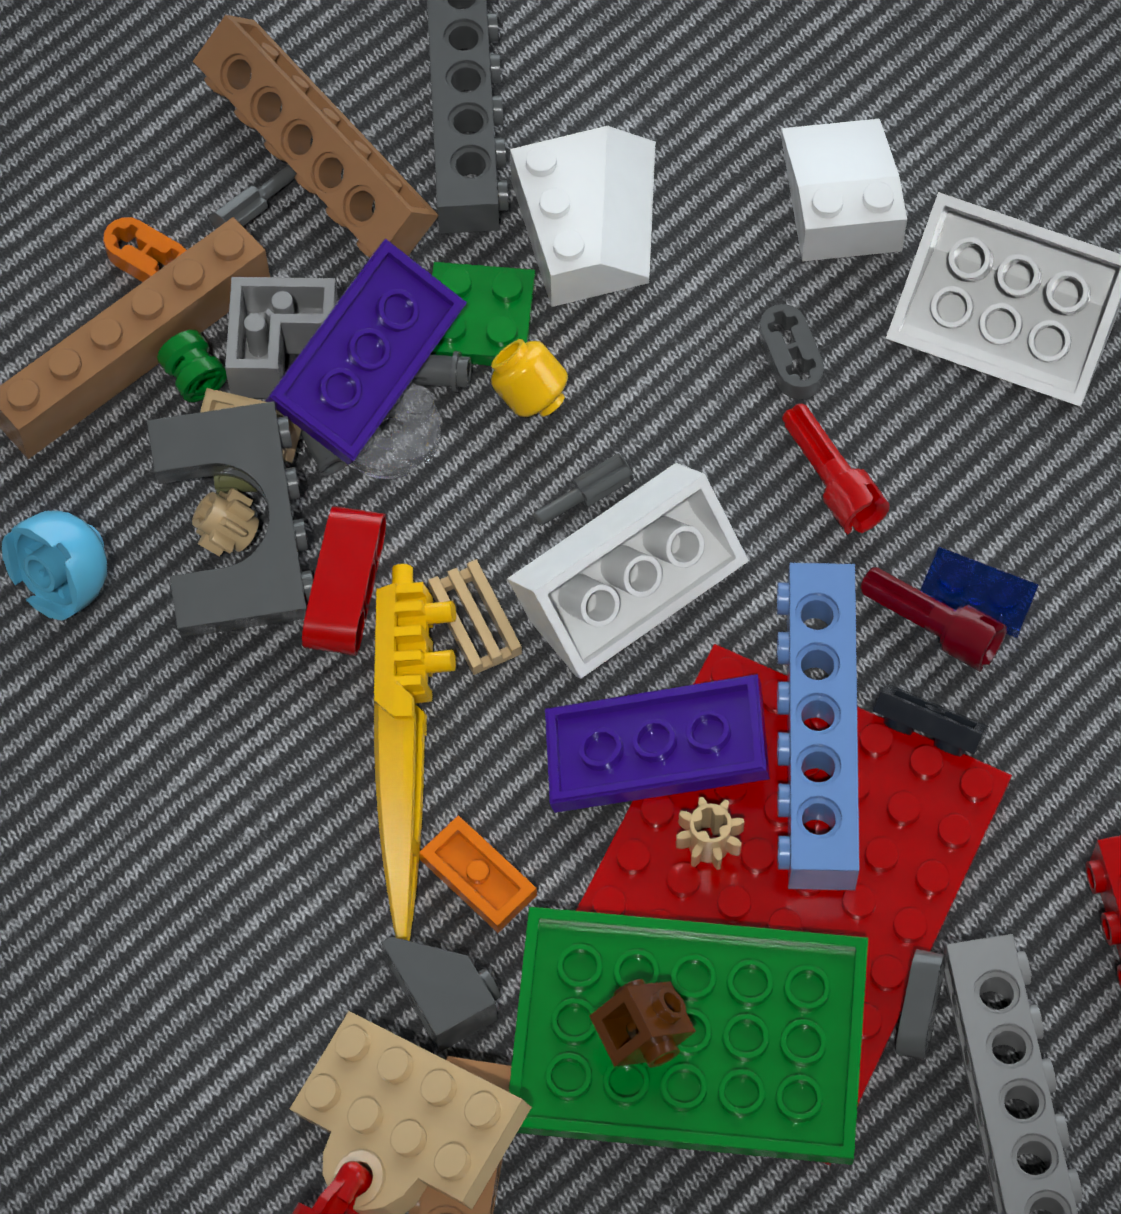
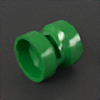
M186 330L171 337L163 344L157 355L158 363L165 373L176 378V389L187 402L203 400L207 388L219 390L227 379L225 367L217 357L209 355V345L203 335L197 330Z

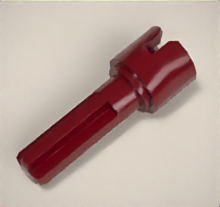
M872 567L863 578L860 586L863 595L940 637L942 651L981 672L983 665H990L998 653L1007 632L1005 624L970 605H966L963 608L959 607L955 610L878 567Z

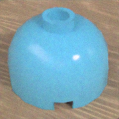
M58 510L44 511L21 521L11 529L10 533L4 536L2 540V558L9 577L14 585L21 581L25 583L27 588L36 595L30 596L26 600L33 608L48 618L65 620L87 607L98 596L107 577V558L103 539L93 526L68 512Z

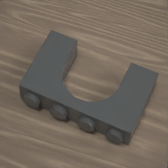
M272 401L147 420L154 473L159 484L209 476H230L240 479L255 488L269 508V523L266 535L259 547L248 558L229 567L170 576L177 629L181 638L304 619L313 577L311 570L301 572L298 551L308 550L304 519L293 520L290 500L300 499L296 468H285L282 449L292 448L288 416L277 417L275 403Z

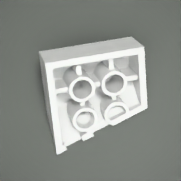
M604 126L510 149L511 182L551 307L649 283L655 141L610 126Z

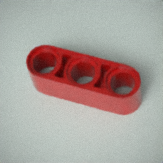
M332 506L305 613L302 631L303 648L357 656L362 642L386 532V514Z

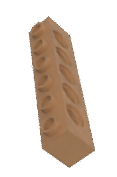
M225 15L193 60L206 75L204 78L205 83L214 92L226 97L236 107L234 113L241 122L256 129L264 137L266 149L276 158L290 165L296 172V181L307 191L316 194L327 205L325 211L328 216L339 225L348 228L358 239L356 242L358 248L370 258L384 239H387L409 256L439 215L255 20ZM313 136V142H312V146H311V145H310V142H311V137ZM344 169L343 179L341 180V172ZM375 201V210L372 214V204Z

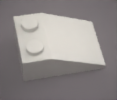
M880 119L781 128V139L802 261L902 251L907 215L899 173Z

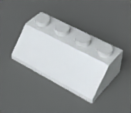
M675 463L507 579L530 622L574 675L581 679L746 564L749 560L706 475Z

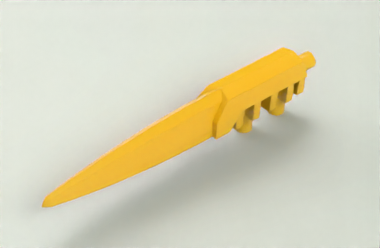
M397 564L392 567V584L376 589L374 758L379 833L395 937L410 941L419 869L423 811L425 736H427V715L416 703L432 701V690L428 686V677H433V673L455 671L456 660L453 650L433 652V641L429 637V628H433V624L455 622L456 607L454 601L433 603V597L424 583H413V567L408 564Z

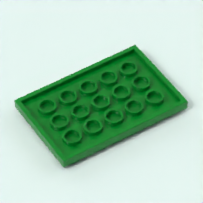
M529 907L509 1093L523 1099L532 1108L517 1133L853 1165L868 938ZM643 979L646 984L671 981L675 991L685 1003L686 1013L696 1032L679 1044L680 1053L663 1065L650 1068L647 1063H638L614 1067L589 1016L610 1000L617 989L631 981Z

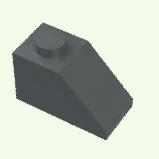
M389 937L381 942L384 961L438 1053L498 1020L495 1001L501 998L500 991L488 970L483 968L477 971L469 956L395 937Z

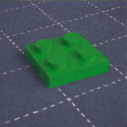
M434 262L432 275L467 303L431 352V355L453 356L454 351H461L462 356L471 357L472 364L491 366L494 358L510 343L518 339H523L525 343L529 342L535 289L534 269Z

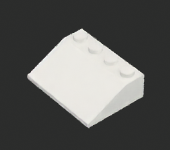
M938 192L886 339L1081 407L1121 307V254Z

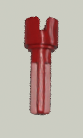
M799 403L792 409L786 410L782 416L785 427L825 484L823 501L844 532L848 535L852 531L853 526L855 531L864 533L880 523L889 511V502L865 469L850 467L807 405Z

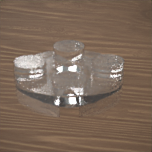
M413 382L408 384L382 421L396 420L398 425L403 426L402 430H393L391 437H384L381 434V428L378 427L352 462L356 469L374 478L397 479L409 475L410 469L419 466L423 461L426 464L433 458L441 440V421L439 411L434 403V397L426 387L418 386Z

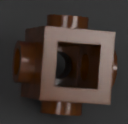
M643 979L631 981L617 989L610 1000L589 1016L614 1067L638 1063H647L650 1068L663 1065L675 1058L680 1053L678 1045L696 1032L686 1013L685 1003L675 991L671 981L646 984Z

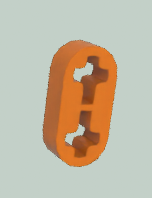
M132 217L114 220L107 226L104 232L103 241L109 261L141 282H144L159 271L158 262L166 266L187 251L181 244ZM133 237L136 238L138 249L128 244L122 249L119 248L118 241L129 242Z

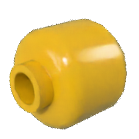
M518 339L501 350L492 361L491 367L494 371L491 376V385L516 415L529 417L539 413L542 417H545L554 412L563 403L565 396L562 391L567 384L568 374L542 342L529 341L525 343L523 339Z

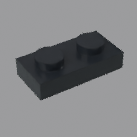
M888 684L880 692L873 712L885 716L883 723L889 728L908 735L918 730L934 737V746L956 756H962L965 751L975 754L981 747L989 726L891 684Z

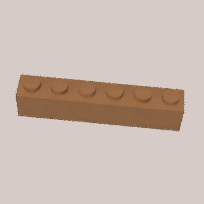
M234 217L229 219L0 385V429L28 459L33 457L158 365V352L171 337L186 330H197L201 333L229 312L232 277H270L266 250Z

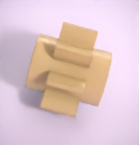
M231 488L227 494L222 491L219 494L215 492L207 494L197 506L192 519V525L197 528L196 533L201 535L198 544L217 556H220L223 551L231 553L233 550L236 552L243 551L253 540L259 525L258 518L254 516L255 511L250 508L253 500L234 488Z
M699 797L698 808L692 814L687 811H680L678 824L687 831H682L676 835V848L684 849L689 847L692 854L691 866L695 867L702 861L713 863L714 867L719 870L721 869L722 858L727 853L736 856L740 855L742 843L734 836L743 832L744 819H731L728 813V800H724L720 805L707 804L703 797ZM710 828L713 835H719V837L710 839L708 833L701 830Z

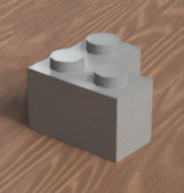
M231 278L225 362L231 394L264 399L269 396L285 373L286 354H299L338 302L335 278Z

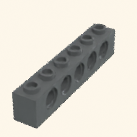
M427 0L439 234L500 231L499 211L509 210L507 180H497L496 168H506L505 138H494V126L504 125L502 95L492 96L491 84L501 83L499 53H489V43L499 41L497 12L487 13V2H495L496 0ZM463 90H473L471 92H460ZM469 131L476 132L475 134L471 135L462 134L464 132ZM467 174L479 175L473 178L464 177Z

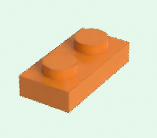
M459 815L419 852L420 861L497 933L537 896V888Z

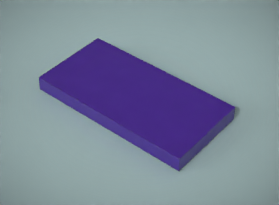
M384 239L271 391L265 402L274 401L278 412L288 416L291 422L349 465L358 456L467 302L391 242Z
M758 674L545 709L549 800L554 813L770 779L762 687Z

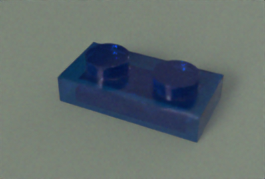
M938 547L920 591L955 610L959 607L963 608L966 605H970L1007 626L1006 634L1018 638L1039 585Z

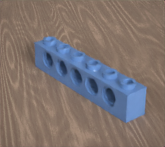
M790 563L787 583L777 584V615H787V632H778L777 664L787 665V682H778L777 715H787V732H778L777 765L788 766V784H778L777 814L778 817H788V836H778V870H788V889L855 890L859 875L855 564ZM816 618L824 621L828 627L814 630L807 627L803 622ZM809 668H820L827 672L829 676L822 680H814L807 677L803 672ZM809 718H820L826 721L830 727L822 731H815L809 729L803 722ZM818 768L827 772L831 778L825 782L818 783L809 780L803 773L809 769ZM810 820H821L830 826L831 831L823 835L812 834L806 830L804 824Z

